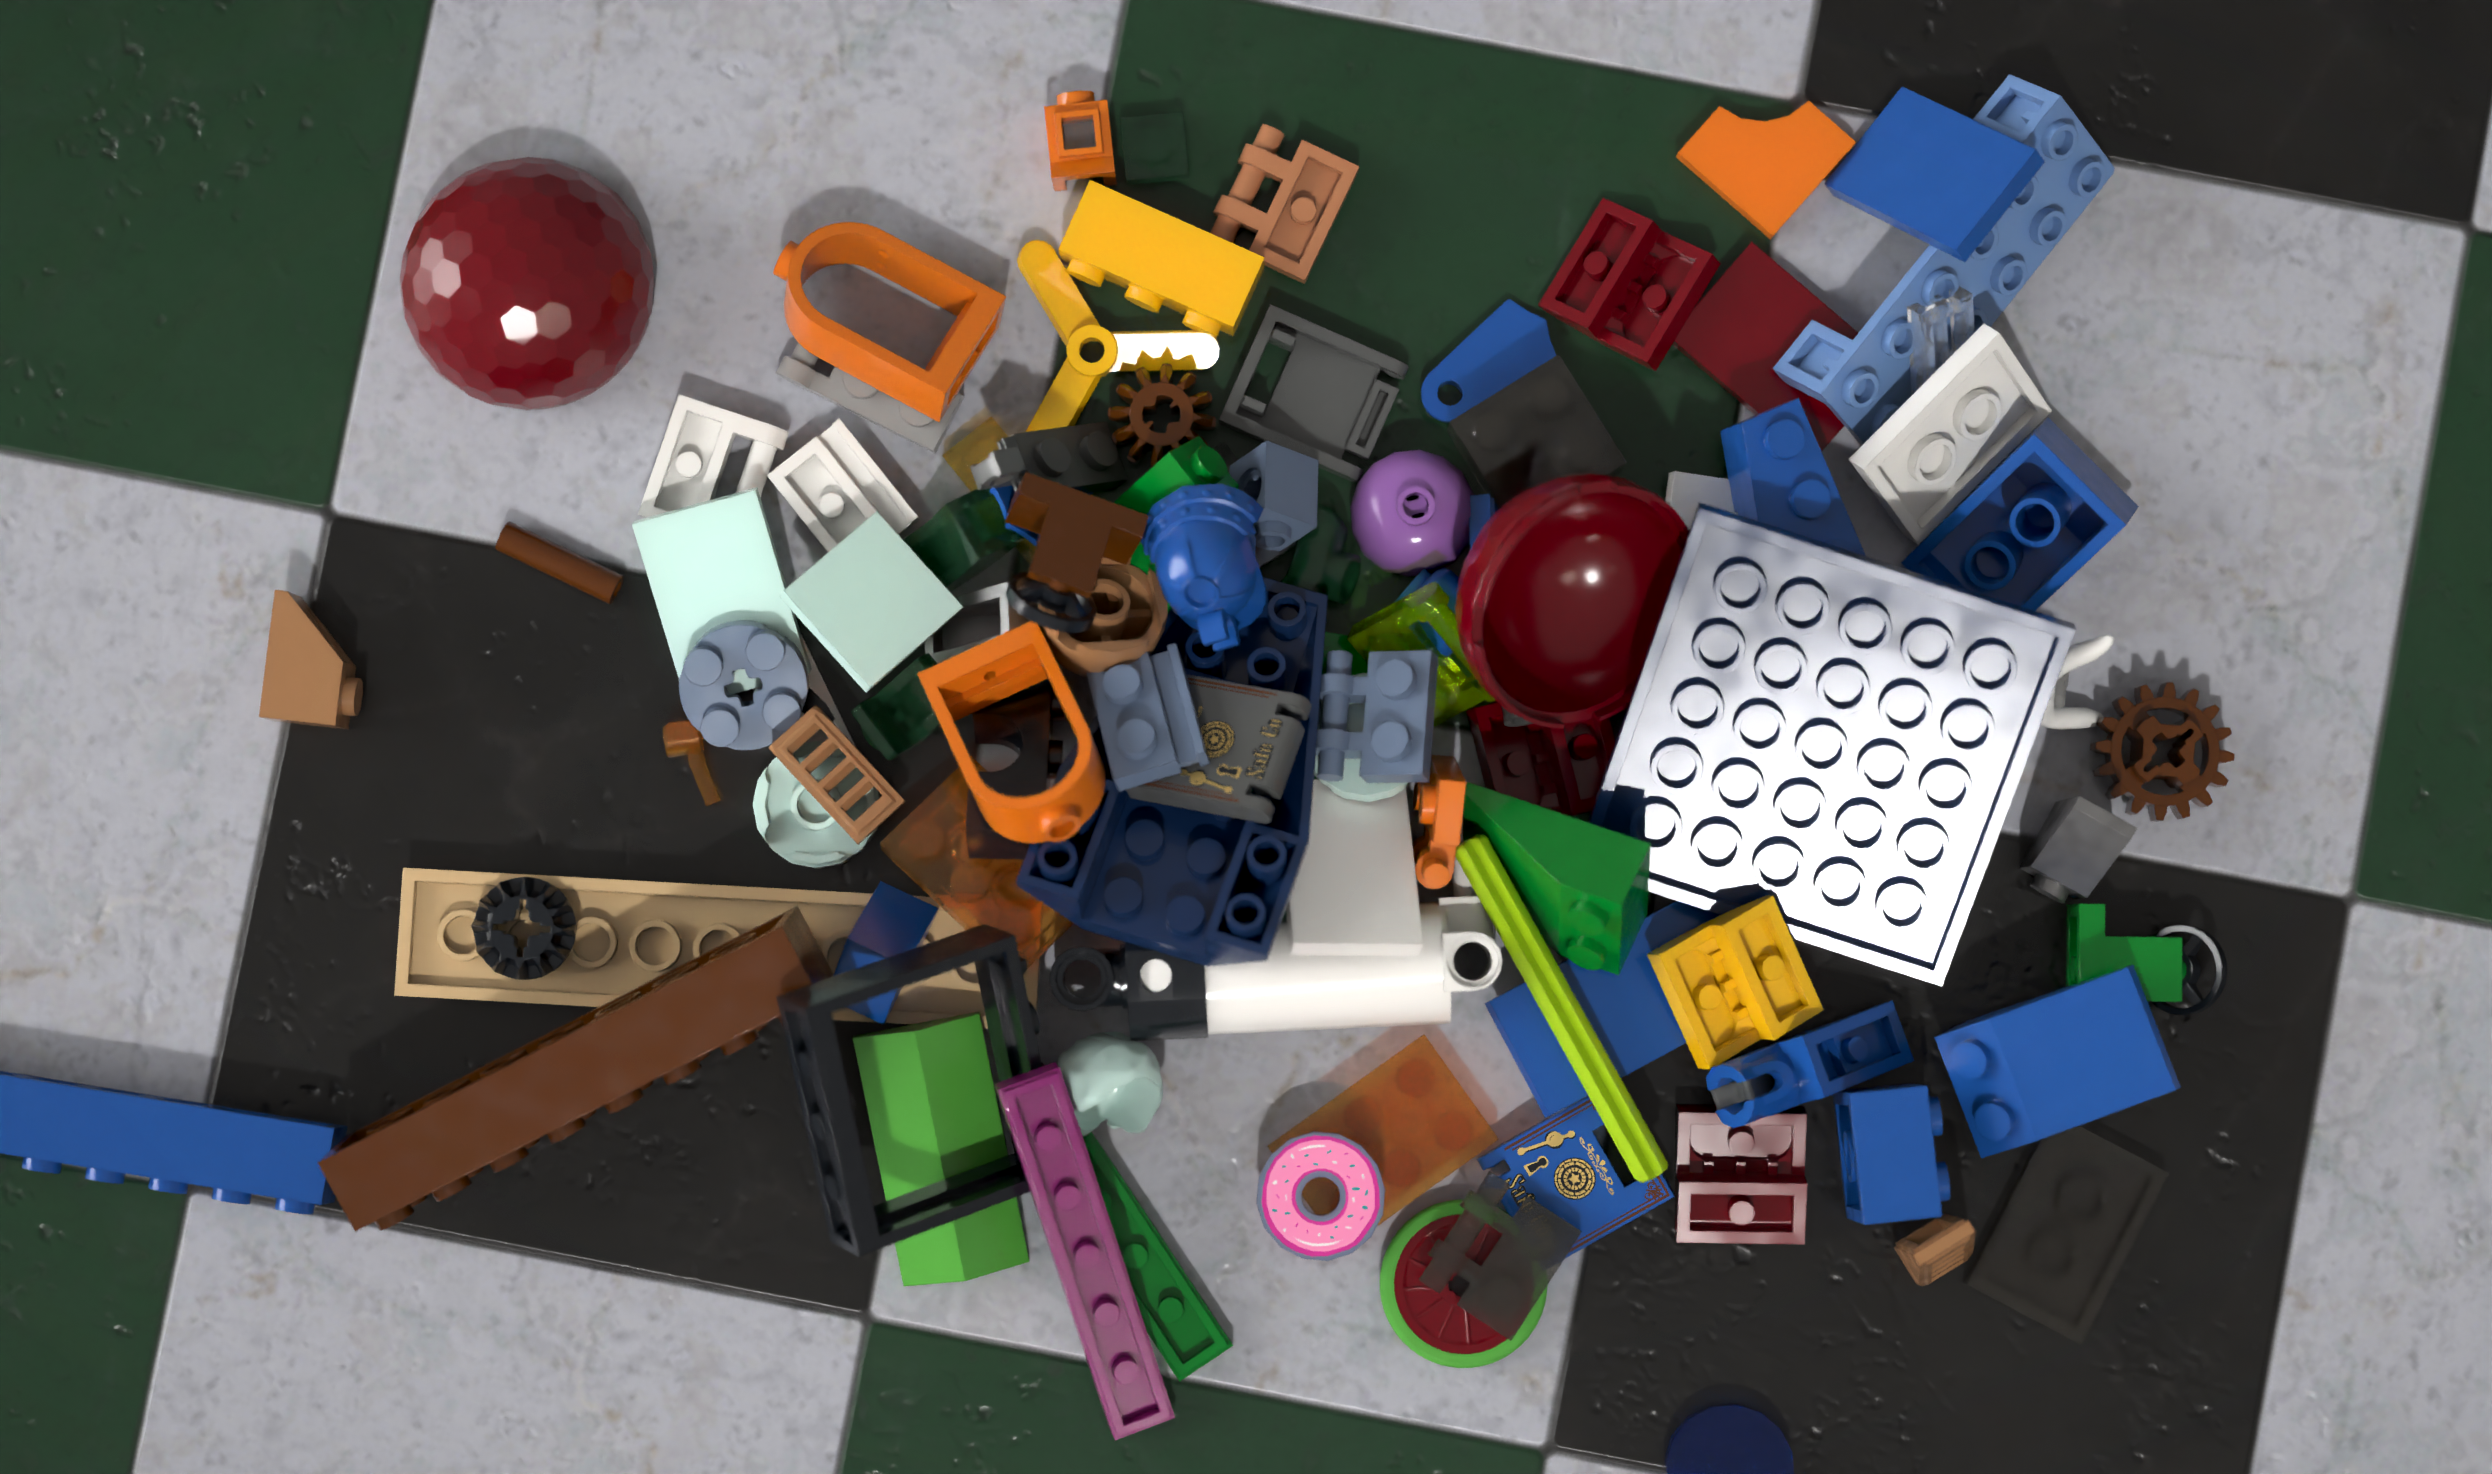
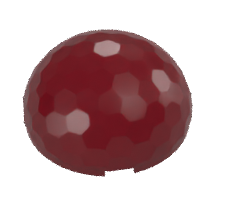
M535 157L486 163L463 173L433 196L415 223L403 254L400 273V291L405 320L418 349L435 371L473 398L491 405L522 410L548 409L569 404L595 392L615 377L632 358L646 333L652 313L655 282L652 255L640 223L619 195L583 169L554 159Z
M1587 473L1554 478L1532 487L1509 501L1489 519L1478 534L1464 561L1459 577L1455 615L1460 645L1474 676L1486 692L1504 709L1528 722L1544 727L1564 729V724L1587 721L1591 718H1595L1600 722L1628 707L1689 532L1685 522L1675 509L1657 493L1626 478Z

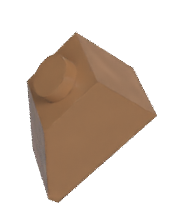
M275 590L259 717L277 722L349 729L350 716H358L363 698V682L361 678H355V664L302 597L288 591Z

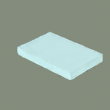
M757 487L636 520L632 523L678 678H680L688 653L700 638L710 629L736 620L756 621L767 625L766 628L777 631L782 637L785 638L786 636L801 652L808 673H810L811 666L796 616L779 597L787 586ZM738 669L734 671V682L726 685L728 692L732 695L761 687L762 682L759 677L749 678L745 669Z

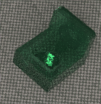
M929 652L913 661L876 695L859 703L851 711L853 717L860 724L862 734L867 742L875 749L881 751L888 760H893L915 748L941 726L917 673L938 664Z

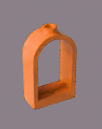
M840 222L826 225L809 234L800 244L790 241L780 254L773 271L775 276L787 281L784 297L785 319L792 335L803 348L825 362L937 422H940L999 328L1006 300L1005 295L877 227L858 222ZM836 264L859 265L876 272L956 315L957 318L929 363L923 369L821 314L808 301L802 288L803 284L811 275L825 267Z
M1029 621L917 673L986 822L996 832L1008 839L1024 843L1059 842L1073 836L1080 826L1093 815L1104 794L1106 784L1105 768L1087 723L1038 624ZM1048 679L1078 740L1076 761L1068 775L1046 792L1020 798L1001 795L986 786L979 777L954 721Z

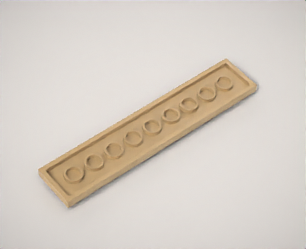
M403 868L394 996L599 1007L796 906L799 907L834 973L847 937L873 894ZM519 877L537 878L554 885L566 896L576 918V938L569 956L553 972L531 980L513 979L494 972L476 952L474 932L471 927L479 907V900L486 896L499 882ZM914 896L939 908L923 945L983 924L1014 934L1019 957L1027 960V971L1023 976L1028 1000L1037 1012L1044 903ZM524 900L523 910H520L518 920L507 921V924H498V930H503L507 934L517 936L518 946L521 947L520 957H523V948L527 947L529 936L539 935L540 932L550 933V926H540V923L530 921L529 910H526V900ZM975 962L903 987L886 1023L917 1024L980 1011L983 1028L988 1029ZM849 1008L831 1012L833 1020L876 1022Z

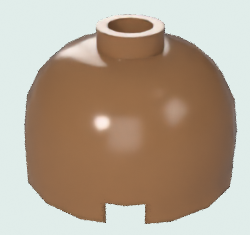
M1103 557L1090 596L1097 607V614L1092 626L1084 632L1067 633L1039 625L1055 660L1066 670L1088 678L1086 673L1107 672L1116 665H1128L1138 660L1147 651L1151 656L1164 632L1168 616V602L1163 596L1156 573L1149 568L1146 575L1140 568L1130 564L1131 558L1128 564L1125 565ZM1038 604V608L1043 611H1046L1057 616L1071 618L1065 613L1053 612L1043 608Z

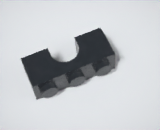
M1048 679L973 713L976 744L1003 745L1011 748L1019 755L1016 761L1005 769L994 772H977L986 786L1001 795L1020 798L1048 791L1050 789V779L1056 778L1058 770L1063 763V740H1052L1053 722H1065L1066 715ZM968 785L966 837L969 858L1024 860L1030 843L1014 841L996 832L983 817Z

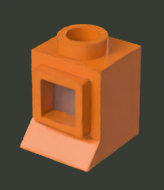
M1085 90L1070 91L1057 95V105L1044 106L1051 179L1054 191L1067 190V180L1103 177L1104 186L1117 185L1107 99L1095 101L1094 92Z

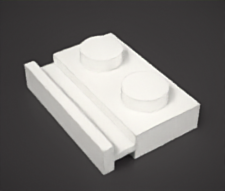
M840 418L833 422L832 426L821 435L814 437L767 475L827 552L838 545L876 511L898 535L920 520Z

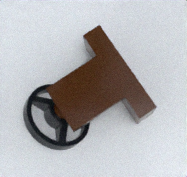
M1025 472L1011 500L1005 522L1040 535L1029 571L1018 573L1011 578L1006 591L1008 602L1019 614L1040 626L1067 633H1079L1088 630L1092 626L1097 614V607L1090 596L1102 558L1105 557L1127 565L1143 537L1149 515ZM1028 586V587H1026V588H1024V589H1022V590H1019V591H1018V589H1017V588H1020V587ZM1031 603H1037L1043 608L1053 612L1065 613L1071 618L1061 617L1048 613L1037 608Z

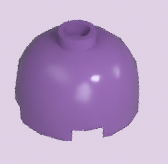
M1423 450L1394 452L1372 464L1357 483L1350 506L1352 534L1364 556L1385 572H1393L1410 577L1417 576L1425 568L1429 573L1433 574L1436 570L1452 565L1469 545L1470 495H1474V492L1463 472L1443 456ZM1411 497L1412 501H1407L1406 499ZM1424 514V516L1420 518H1412V516Z

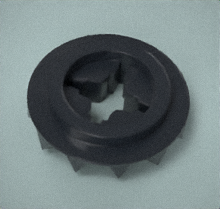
M519 877L499 882L496 887L479 900V907L471 925L474 932L476 952L494 972L518 980L540 978L556 970L569 956L576 938V918L566 896L549 882L532 877ZM526 900V910H529L530 921L540 923V926H550V933L540 932L539 935L529 936L527 947L523 948V957H520L521 947L518 946L517 936L507 934L503 930H498V924H507V921L518 920L520 910H523V901Z

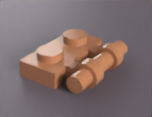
M1262 124L1253 144H1245L1237 162L1242 167L1228 196L1221 195L1213 211L1217 219L1210 233L1231 243L1234 242L1240 228L1256 233L1257 235L1249 251L1265 257V266L1305 284L1359 172V166L1304 140L1301 141L1292 162L1275 155L1285 136L1284 133L1274 127ZM1264 177L1281 183L1267 213L1251 206Z

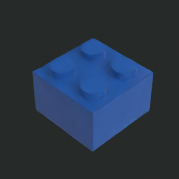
M1913 1083L1845 1089L1832 1094L1846 1218L1863 1225L1942 1217L1941 1201L1950 1200V1181L1946 1163L1936 1162L1933 1136H1941L1943 1133L1942 1112L1938 1097H1929L1927 1085Z

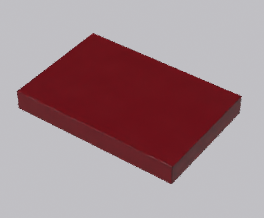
M1751 242L1695 306L1672 345L1754 415L1799 398L1821 452L1844 427L1826 404L1786 384L1773 370V367L1811 320L1852 340L1858 332Z

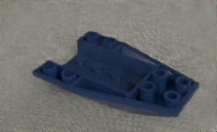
M1263 577L1266 588L1265 607L1262 614L1251 625L1239 630V646L1215 652L1212 644L1208 646L1203 645L1198 630L1190 627L1171 609L1167 616L1164 632L1151 654L1155 655L1168 651L1167 645L1176 643L1187 675L1295 693L1310 701L1312 708L1308 719L1304 721L1297 720L1302 724L1305 732L1281 799L1256 795L1254 790L1251 793L1252 796L1264 798L1273 804L1275 811L1270 823H1258L1132 799L1126 790L1119 792L1113 779L1096 715L1088 728L1105 768L1106 784L1101 802L1093 815L1070 838L1059 842L1030 843L1016 880L1017 886L1082 929L1204 966L1268 961L1309 845L1328 595ZM1078 742L1061 764L1052 788L1060 783L1071 771L1078 754Z

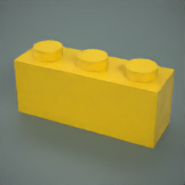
M1089 180L1058 248L1061 260L1069 263L1066 272L1073 277L1096 287H1101L1104 279L1126 288L1127 291L1124 298L1133 304L1155 313H1159L1161 306L1164 305L1184 314L1182 324L1186 327L1206 333L1215 339L1220 331L1234 336L1265 265V257L1092 180Z

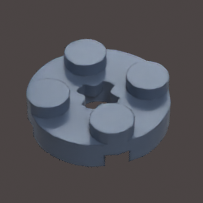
M736 620L720 624L707 631L686 657L679 678L681 704L690 723L701 732L703 738L711 745L717 747L726 746L734 750L760 749L771 745L800 719L809 692V675L805 660L791 640L786 636L785 638L782 637L777 631L766 628L767 625L752 620ZM738 669H745L749 678L759 677L762 682V687L753 692V700L742 701L739 695H730L726 685L734 682V671Z

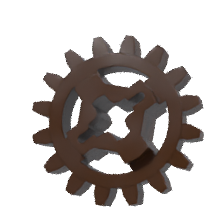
M2166 682L2160 685L2157 697L2154 698L2152 691L2146 684L2134 688L2136 704H2133L2123 696L2116 698L2112 702L2114 710L2119 715L2117 719L2105 716L2098 719L2096 725L2108 734L2107 739L2091 743L2090 750L2098 754H2104L2106 763L2095 768L2093 774L2094 777L2110 775L2114 783L2105 793L2108 799H2114L2124 794L2129 797L2125 813L2136 815L2146 805L2148 806L2150 821L2159 822L2164 820L2167 807L2170 806L2177 820L2190 817L2189 800L2201 808L2208 807L2213 801L2206 787L2208 785L2212 787H2224L2227 785L2229 780L2217 771L2218 764L2234 761L2235 754L2226 750H2220L2219 741L2232 734L2231 728L2220 727L2215 729L2211 720L2216 717L2220 709L2216 704L2201 710L2196 707L2199 697L2198 690L2194 688L2187 690L2178 699L2176 698L2174 683ZM2167 710L2183 718L2173 725L2161 724L2154 715L2149 716L2147 711ZM2124 735L2131 742L2130 760L2126 765L2123 764L2122 741ZM2180 736L2172 744L2173 748L2167 753L2171 763L2164 762L2144 768L2152 761L2151 756L2157 751L2154 742L2157 743ZM2199 739L2202 745L2200 769L2194 763L2195 742ZM2152 779L2164 780L2170 788H2175L2177 793L2160 795L2151 793L2141 788V786Z

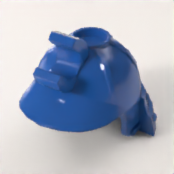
M1224 484L1182 486L1152 505L1147 514L1149 517L1140 542L1144 556H1149L1150 564L1155 563L1158 583L1164 598L1173 609V612L1190 627L1199 631L1204 646L1212 644L1214 651L1218 652L1239 646V630L1251 625L1262 614L1266 604V588L1255 557L1256 539L1254 534L1256 530L1253 525L1255 522H1258L1264 509L1255 499L1242 490Z

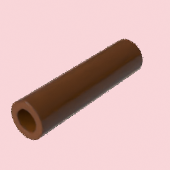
M510 521L504 526L496 543L495 549L608 604L613 603L624 581L623 575Z

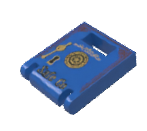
M1589 1096L1556 1112L1477 1158L1483 1171L1497 1166L1504 1159L1508 1164L1509 1170L1489 1182L1505 1210L1517 1225L1528 1246L1532 1248L1548 1238L1552 1240L1555 1247L1544 1251L1536 1259L1542 1271L1675 1197V1192L1664 1173L1647 1182L1641 1183L1633 1178L1626 1182L1625 1185L1623 1184L1593 1132L1603 1126L1604 1123Z

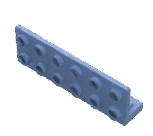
M2009 74L1974 117L1973 120L2036 149L2045 163L1966 262L1929 245L1853 340L1811 320L1773 367V370L1786 384L1826 404L1861 445L1983 324L1989 327L1992 326L2113 175L2114 166L2061 95Z

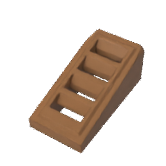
M817 705L807 711L769 747L770 751L858 845L906 802ZM821 729L828 738L800 762L794 753ZM839 748L846 758L818 782L811 773ZM857 768L864 777L836 801L829 792ZM875 787L882 796L854 821L847 811L868 791Z
M1943 1213L1942 1217H1936L1896 1242L1894 1249L1915 1283L1919 1286H1925L1968 1261V1258L1974 1251L1975 1230L1968 1220Z

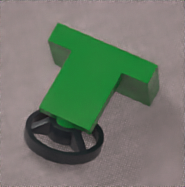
M2105 904L2067 905L2066 987L2133 965L2147 1002H2152L2164 1012L2175 1015L2197 1014L2212 1006L2220 997L2227 980V961L2222 947L2207 931L2195 926L2174 925L2158 931L2152 937L2105 936ZM2178 932L2194 934L2183 948L2182 937L2168 936ZM2203 942L2209 946L2216 963L2215 982L2211 991L2204 999L2196 986V982L2200 977L2201 967L2198 959L2195 957ZM2183 992L2193 1006L2178 1008L2166 1002H2182Z

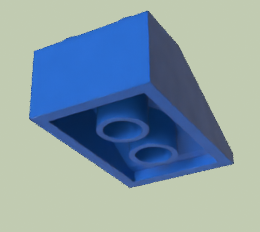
M2047 417L1901 564L1907 570L2036 611L2128 524L2139 506Z
M2133 965L1967 1020L1934 1037L1981 1158L2044 1139L2175 1091L2181 1087Z

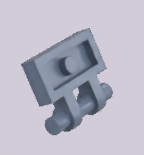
M1341 650L1328 652L1326 673L1322 674L1320 699L1323 700L1321 729L1318 730L1316 755L1319 756L1317 777L1324 781H1341L1343 779L1345 759L1361 758L1359 775L1366 783L1429 782L1438 657L1432 650L1369 652L1367 676H1351L1353 654ZM1349 703H1365L1363 732L1347 731Z

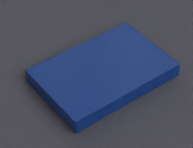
M1902 86L1824 184L1834 197L1966 262L2045 161L2036 149Z

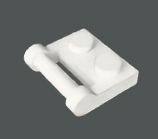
M679 394L638 515L642 518H647L714 499L735 436L753 441L735 493L757 487L761 497L776 450L783 451L789 432L771 424Z

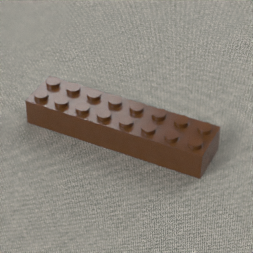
M796 906L346 1135L318 1162V1165L354 1231L375 1222L379 1231H382L412 1215L415 1212L413 1207L427 1199L428 1194L432 1193L436 1202H439L463 1190L472 1183L470 1178L480 1173L485 1165L490 1164L494 1173L499 1172L525 1158L529 1154L527 1149L537 1144L541 1137L547 1135L551 1143H556L576 1133L586 1126L584 1120L597 1112L596 1109L605 1106L608 1113L613 1114L626 1108L644 1096L642 1091L654 1083L653 1080L662 1076L666 1085L685 1078L702 1067L700 1061L711 1054L710 1051L720 1047L724 1056L746 1047L759 1038L757 1032L767 1026V1022L778 1017L782 1024L776 996L832 977L834 973L799 907Z

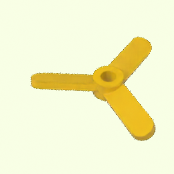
M1033 240L1026 243L1020 250L1017 257L1018 267L1067 347V358L1026 432L1075 426L1099 380L1110 372L1136 371L1141 367H1145L1147 371H1160L1163 363L1171 364L1173 370H1204L1214 365L1219 356V343L1217 339L1200 331L1109 332L1099 325L1050 244L1042 240ZM1090 341L1101 343L1105 349L1103 357L1094 363L1086 362L1081 357L1082 347Z

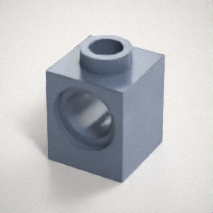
M1267 440L1230 465L1229 474L1239 485L1238 489L1255 499L1264 509L1258 522L1253 524L1256 530L1254 534L1256 546L1264 550L1280 552L1317 527L1319 460Z

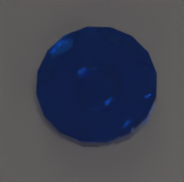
M1736 1403L1710 1406L1688 1416L1672 1435L1664 1459L1665 1474H1794L1792 1450L1781 1429L1760 1411Z

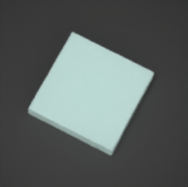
M878 511L783 590L779 596L866 693L963 608L960 602Z

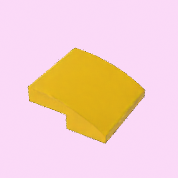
M1766 895L1711 919L1647 954L1698 1069L1710 1070L1712 1067L1725 1062L1761 1039L1776 1040L1824 1010L1772 895Z

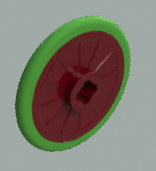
M1457 1199L1434 1204L1406 1221L1392 1238L1386 1250L1380 1271V1296L1385 1315L1401 1341L1419 1356L1431 1362L1454 1368H1474L1494 1363L1519 1348L1534 1331L1541 1318L1547 1297L1546 1269L1542 1271L1536 1260L1540 1257L1541 1250L1538 1244L1530 1248L1508 1212L1495 1205L1469 1199ZM1460 1269H1466L1468 1273L1472 1274L1479 1281L1478 1286L1474 1287L1467 1298H1461L1448 1287L1449 1281L1453 1280Z

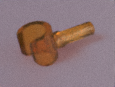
M689 720L667 723L663 727V739L667 757L688 755L689 766L706 806L720 801L721 799L705 763L706 759L703 754L704 739L701 732Z

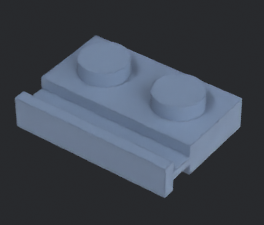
M1176 643L1167 645L1168 651L1150 656L1147 651L1138 660L1128 665H1116L1107 672L1086 673L1111 772L1119 792L1182 773L1181 768L1199 762L1201 767L1210 764L1182 657Z

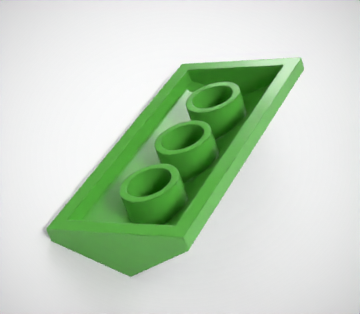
M980 1011L853 1036L886 1201L1009 1155ZM1017 1197L895 1243L903 1286L963 1282L1030 1261Z

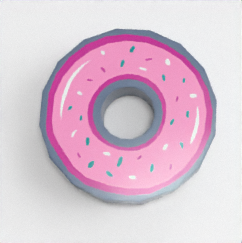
M1312 1131L1288 1139L1270 1155L1258 1178L1256 1204L1264 1228L1281 1248L1302 1259L1330 1261L1352 1254L1372 1237L1383 1216L1385 1187L1378 1165L1361 1145L1339 1133ZM1325 1177L1337 1185L1340 1198L1337 1206L1331 1212L1322 1215L1314 1214L1303 1205L1301 1199L1302 1190L1311 1179Z

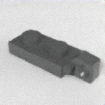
M1107 421L1014 433L997 442L999 450L988 453L989 457L980 463L970 466L978 490L1013 486L1016 492L1025 472L1084 493L1111 490L1128 480L1117 447L1112 440V434Z

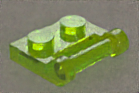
M1437 582L1423 586L1354 624L1347 638L1367 664L1369 652L1433 651L1438 657L1433 727L1484 700L1486 702L1495 700L1477 681L1460 645L1456 615L1447 605L1450 597ZM1419 621L1429 622L1472 674L1470 677L1467 678L1450 656H1444L1437 650Z

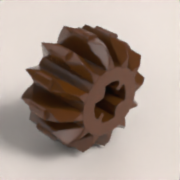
M1163 363L1161 366L1160 382L1152 384L1149 372L1145 367L1137 369V381L1142 388L1139 392L1124 383H1120L1116 388L1119 397L1131 406H1113L1108 409V418L1119 423H1130L1117 429L1111 437L1116 446L1124 445L1135 439L1137 440L1127 456L1128 461L1133 465L1138 464L1149 450L1153 452L1151 458V466L1153 467L1164 457V454L1200 436L1193 430L1209 431L1216 428L1215 417L1208 414L1195 413L1212 403L1211 393L1209 391H1202L1188 397L1187 395L1194 388L1197 381L1196 375L1191 371L1183 375L1177 386L1172 384V365ZM1158 404L1170 405L1172 416L1180 414L1179 422L1168 423L1165 433L1154 432L1153 421H1149L1146 424L1144 422L1145 415L1156 414ZM1201 437L1202 440H1203V441L1206 443V445L1208 446V443L1204 440L1203 437Z

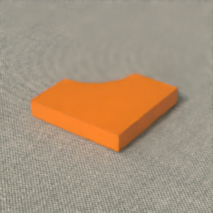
M1807 101L1788 116L1769 121L1743 119L1719 106L1681 148L1676 158L1771 240L1852 149L1856 141L1810 101Z

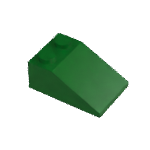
M1468 782L1465 788L1463 807V841L1478 834H1483L1488 838L1544 941L1558 955L1567 957L1576 965L1588 970L1601 969L1619 975L1647 916L1651 843Z

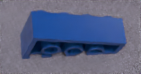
M1799 398L1775 406L1720 430L1735 513L1866 556Z

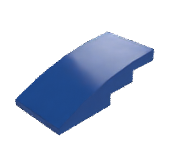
M1674 901L1662 909L1647 915L1619 975L1601 969L1588 970L1573 963L1569 958L1558 963L1560 970L1620 1078L1686 1043L1647 954L1685 932L1720 916L1719 914ZM1525 982L1484 1003L1545 1118L1588 1096Z

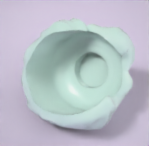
M1120 1032L1096 1033L1077 1040L1057 1058V1064L1060 1067L1082 1137L1088 1135L1106 1119L1108 1120L1107 1125L1112 1129L1123 1128L1129 1133H1142L1146 1131L1152 1117L1161 1104L1163 1082L1159 1062L1152 1050L1144 1042L1131 1041L1129 1036Z

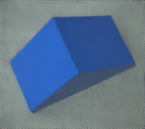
M880 881L847 937L833 976L922 946L939 908ZM902 988L846 1008L885 1025Z

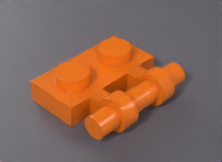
M1431 755L1429 782H1415L1413 808L1414 810H1419V823L1424 824L1423 836L1417 838L1412 843L1415 873L1419 883L1429 889H1440L1446 886L1452 879L1456 846L1460 845L1466 780L1454 756Z

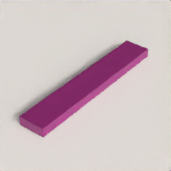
M1056 1062L995 1083L994 1085L1113 1438L1118 1440L1175 1418L1060 1067Z

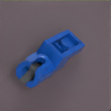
M1893 1000L1874 1005L1832 1023L1808 1029L1714 1066L1706 1076L1707 1090L1711 1091L1717 1108L1715 1112L1721 1122L1736 1128L1761 1118L1772 1116L1799 1104L1825 1098L1914 1061Z

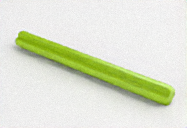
M1478 834L1461 842L1456 847L1455 857L1634 1179L1643 1183L1661 1175L1668 1168L1667 1160L1488 838L1483 834Z

